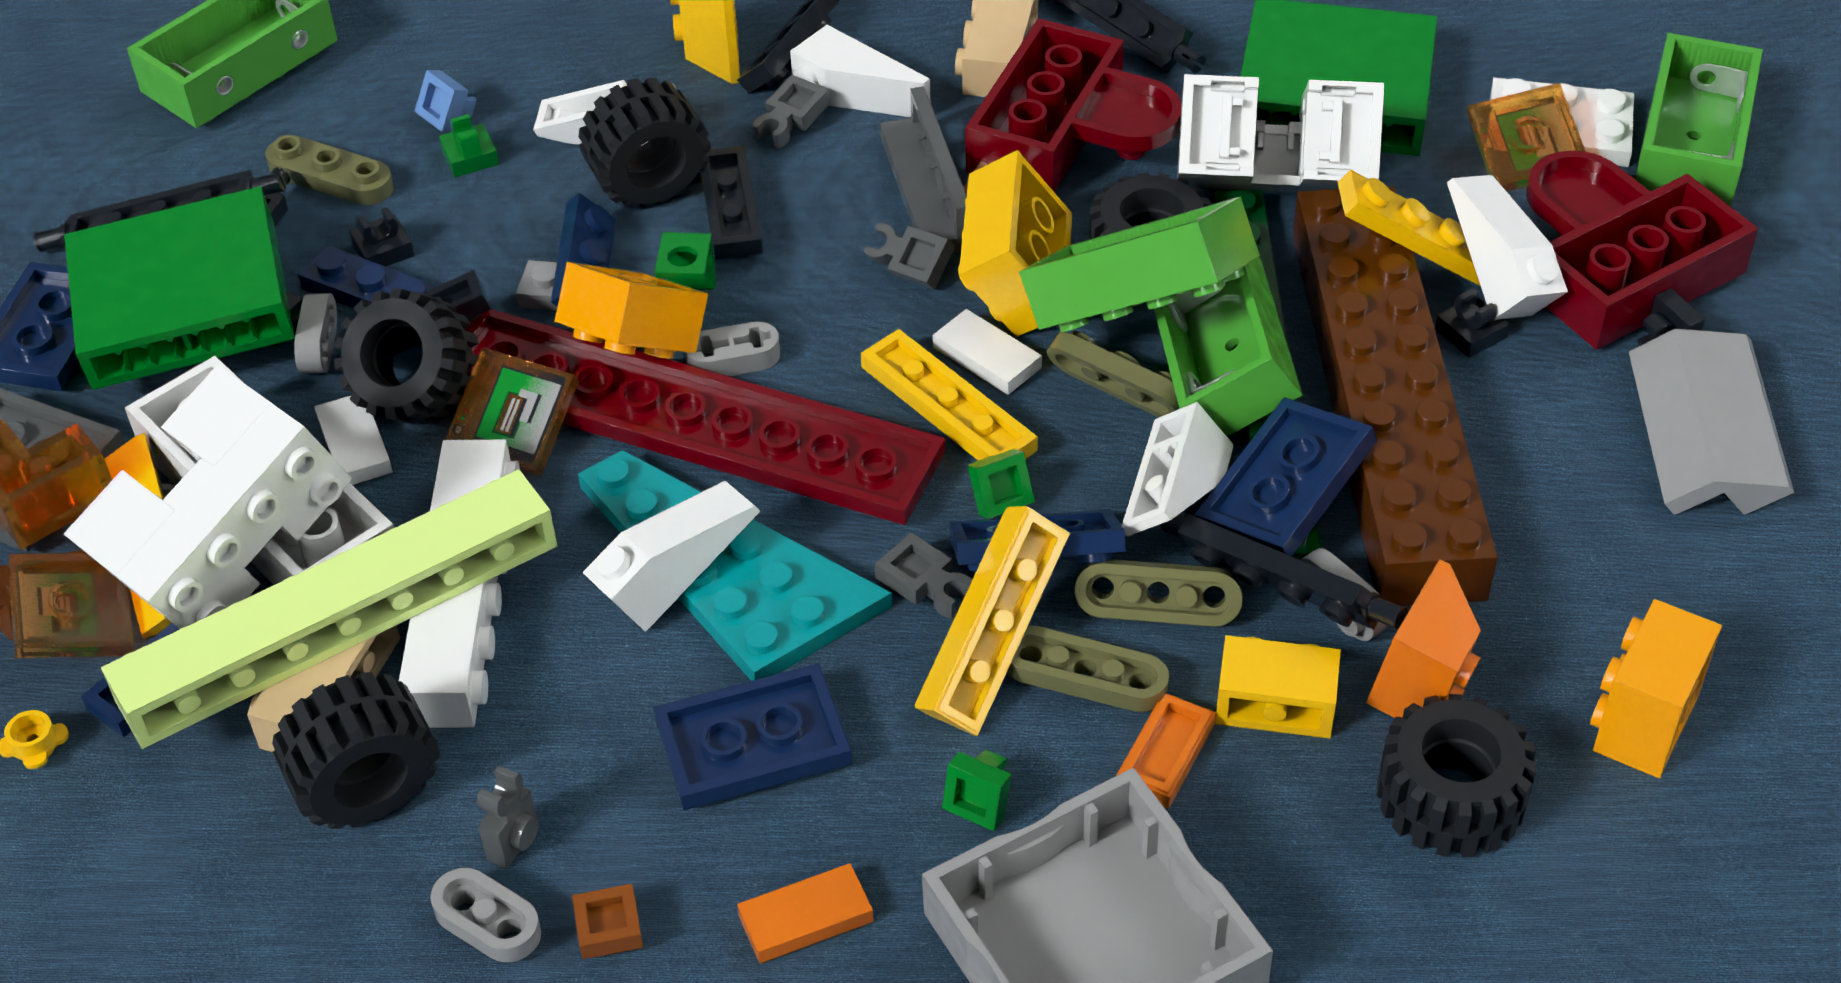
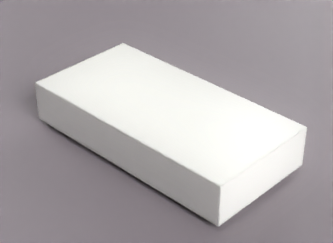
M965 309L933 334L934 349L1007 395L1042 368L1041 354L968 309Z
M351 396L314 406L329 453L353 478L349 482L351 485L393 473L390 459L373 415L366 413L367 408L357 407L350 400Z

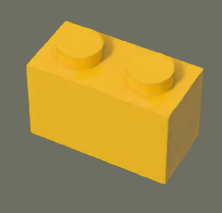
M1225 635L1215 724L1330 739L1337 699L1341 649L1320 647L1315 644H1294L1263 640L1257 637Z

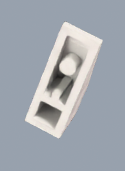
M829 25L824 26L790 51L792 75L829 89L831 103L828 106L911 117L910 88L924 86L931 103L930 79Z
M1493 175L1452 178L1447 182L1486 304L1488 305L1492 302L1496 306L1497 314L1494 320L1532 316L1568 292L1552 244Z
M1198 402L1154 420L1122 523L1126 536L1172 520L1214 489L1226 474L1234 445Z
M723 481L622 531L584 570L583 574L646 632L760 511L729 483Z

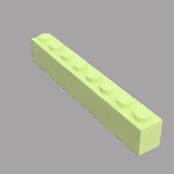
M518 469L449 503L440 505L436 509L411 521L392 528L354 548L341 552L335 557L297 575L288 577L282 582L242 601H238L202 620L183 627L145 647L128 653L102 666L101 670L118 708L140 747L144 749L557 547L551 511Z

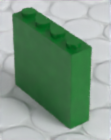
M1255 0L1241 77H1259L1256 120H1266L1265 124L1289 125V122H1300L1301 97L1309 80L1384 83L1380 152L1420 156L1427 114L1437 16L1289 0Z
M261 186L64 234L75 352L92 390L205 362L213 356L221 358L295 339L275 225Z

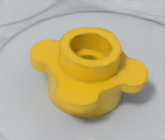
M28 710L14 716L5 727V737L0 739V755L4 758L15 757L22 760L27 769L40 768L47 763L48 757L53 753L54 748L68 740L69 731L62 723L53 725L49 716L42 711Z

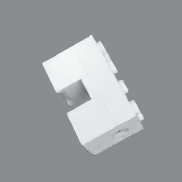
M1184 74L1177 178L1189 181V187L1276 192L1339 189L1337 182L1350 169L1368 179L1376 178L1379 180L1384 83L1309 80L1301 97L1300 122H1289V125L1265 124L1266 120H1256L1259 77Z
M219 365L208 374L161 426L166 433L176 439L198 461L171 492L162 500L125 471L121 470L64 533L66 537L179 629L248 598L260 585L245 569L252 559L279 529L298 541L326 508L339 498L342 490L353 479L302 424Z

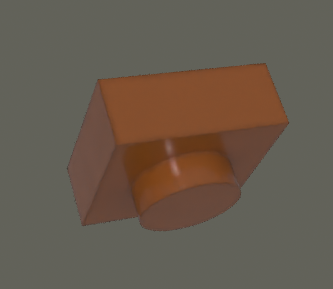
M633 883L572 895L582 960L643 948Z

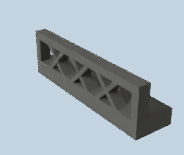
M924 86L910 88L911 118L880 123V138L912 226L949 239L956 246L953 253H959L962 248V231L966 208L965 198L967 196Z

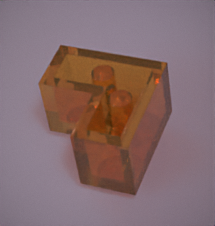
M3 419L0 420V524L22 550L77 520L112 481L102 452L77 423L27 449Z

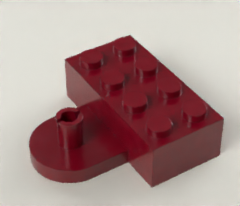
M1038 18L965 127L966 172H974L980 161L990 164L1018 150L1055 193L1086 142L1116 149L1118 155L1127 160L1140 159L1144 157L1145 152L1170 142L1180 129L1182 108L1180 98L1173 89L1160 81L1123 71L1124 40Z
M1561 151L1541 158L1534 164L1529 175L1526 197L1531 209L1553 227L1558 234L1562 235L1550 241L1553 246L1568 292L1547 305L1546 308L1596 350L1644 326L1643 320L1651 314L1655 295L1672 288L1689 303L1746 273L1759 228L1689 174H1685L1650 192L1607 158L1584 151Z

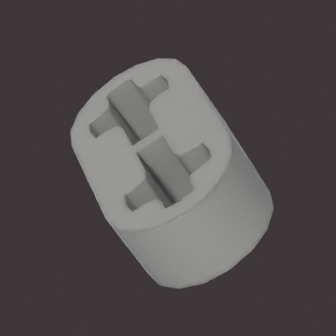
M331 293L305 294L303 297L294 342L295 362L300 374L327 373L329 370L337 330V308L334 296Z
M748 322L700 331L696 353L684 352L687 365L729 377L763 371L774 366L780 358L779 333L775 327L765 322ZM753 345H761V347L754 348ZM704 354H711L712 356L704 357Z

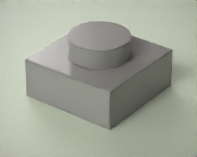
M528 260L516 291L518 308L557 311V307L551 303L556 262Z

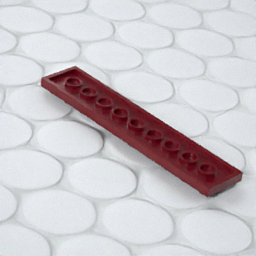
M493 309L482 313L465 330L476 334L479 345L472 347V353L480 355V366H472L471 376L477 377L478 375L474 388L466 386L463 391L468 397L487 402L503 363L504 366L513 369L517 368V370L523 372L528 371L527 373L531 372L530 374L541 370L565 378V383L552 415V422L898 524L906 525L945 454L944 437L680 362L648 355L641 351L635 350L634 355L610 351L604 348L605 341L603 343L584 341L574 338L573 332ZM509 393L504 407L509 408L512 398H515L513 410L517 399H519L520 403L516 410L519 411L524 397Z

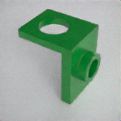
M662 232L655 266V277L666 278L668 281L693 289L714 290L717 280L712 233Z

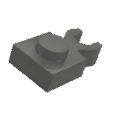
M791 75L765 102L767 113L760 115L754 121L755 139L761 141L766 134L773 132L772 137L775 148L780 149L784 147L790 140V131L793 127L806 131L831 103L829 89Z
M884 223L876 224L875 230L882 237L886 238L887 241L880 249L866 246L864 253L877 264H889L887 269L894 276L935 290L956 246L947 238L909 225L901 238L890 225Z
M913 533L908 534L875 563L876 579L915 605L928 596L934 600L936 611L950 619L956 616V601L950 595L956 594L965 597L972 582L969 576L952 572V559Z
M498 765L494 770L496 785L493 792L481 789L477 794L478 807L487 811V815L478 828L487 861L508 869L520 850H526L534 841L539 821L536 816L531 791L523 787L521 774Z

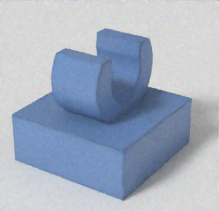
M426 70L414 112L441 132H452L450 119L469 114L471 117L477 99L475 97H467L469 90L443 71Z

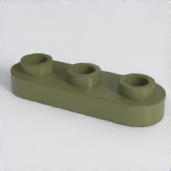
M281 136L272 142L265 152L270 173L275 167H278L279 171L283 168L291 177L290 183L356 204H378L390 197L394 190L391 171L385 163L300 136Z
M1072 331L1071 334L1060 332L1047 349L1049 359L1066 374L1154 416L1161 417L1179 409L1170 373L1160 371L1157 374L1140 366L1135 358L1125 352L1115 351V353L1103 349L1082 332Z
M1111 559L1104 562L1087 563L1078 573L1075 583V597L1079 606L1089 615L1099 618L1217 627L1231 622L1238 615L1242 607V589L1239 581L1229 571L1217 567ZM1101 577L1108 578L1113 583L1114 588L1108 594H1100L1093 588V582ZM1154 582H1162L1168 586L1169 593L1164 598L1158 599L1149 594L1148 588ZM1211 586H1217L1224 591L1225 596L1220 602L1211 603L1203 595L1205 590Z
M1028 625L1007 670V674L1011 678L1021 683L1135 712L1153 710L1165 693L1168 694L1169 671L1166 665L1159 658L1151 654L1033 625ZM1082 673H1087L1092 676L1082 675Z

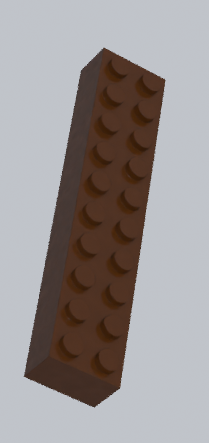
M1387 186L1389 190L1397 194L1395 186ZM1339 189L1298 191L1292 236L1333 413L1372 426L1377 437V442L1349 478L1374 589L1382 595L1383 599L1400 606L1413 605L1438 561L1441 559L1451 565L1467 602L1488 601L1498 557L1414 253L1412 250L1346 217Z

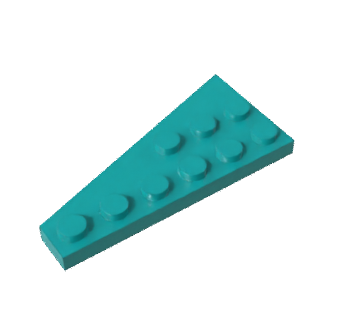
M624 450L578 473L580 488L620 533L701 493V491ZM754 519L678 597L751 681L780 673L892 607V593Z

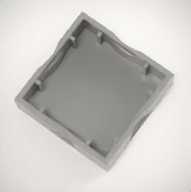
M1134 768L1060 804L1047 816L1030 826L1011 833L998 835L922 873L924 914L970 983H1269L1273 956L1272 948L1223 884L1208 873L1196 860L1188 848L1181 829Z

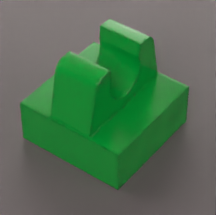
M469 114L450 119L452 132L440 135L439 140L441 150L454 178L499 165L497 151L483 123L472 126Z
M1011 449L967 465L979 516L990 519L1003 514L1008 507L1026 506L1035 502L1023 451Z
M987 749L976 758L959 751L948 764L942 809L991 831H995L1005 818L1012 775L1003 770L1007 765L1008 758Z

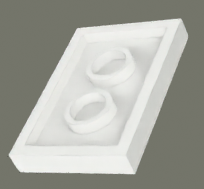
M1493 77L1486 151L1507 153L1494 114L1496 117L1503 116V114L1519 112L1518 109L1523 111L1518 105L1527 110L1522 104L1531 109L1526 103L1534 107L1530 102L1554 97L1563 116L1575 151L1594 153L1607 158L1617 166L1629 167L1632 154L1634 93L1621 92L1615 89L1603 90L1576 87L1563 83L1549 84L1525 81L1518 78L1504 79ZM1530 120L1515 123L1525 154L1540 152L1541 150ZM1525 123L1529 124L1537 150H1534ZM1520 124L1524 125L1533 151H1529Z

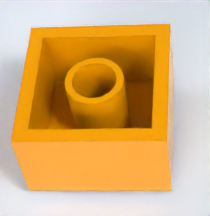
M567 262L554 322L574 328V338L595 343H603V340H605L604 348L610 351L634 355L636 347H644V353L648 355L673 359L675 351L696 353L708 293L662 278H656L647 273Z
M1657 599L1653 600L1644 620L1634 616L1621 644V649L1627 651V653H1622L1620 659L1612 657L1601 682L1600 689L1609 692V695L1604 692L1602 693L1591 717L1590 725L1599 728L1593 751L1660 779L1699 697L1722 625Z

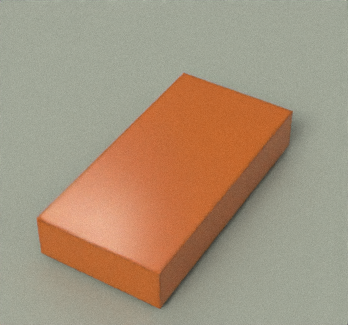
M1165 693L1162 699L1155 705L1116 776L1134 768L1162 806L1169 809L1215 725L1216 712Z
M851 863L737 904L739 918L759 964L874 922L873 909Z

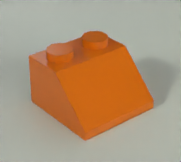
M1441 559L1438 561L1395 634L1366 701L1367 704L1393 718L1396 716L1403 717L1404 709L1412 703L1423 707L1424 699L1437 695L1441 701L1448 700L1449 694H1461L1463 696L1465 687L1481 657L1471 653L1481 630L1449 563Z

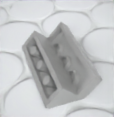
M1673 329L1629 351L1664 504L1674 515L1723 493L1746 515L1794 493L1753 345L1747 334Z

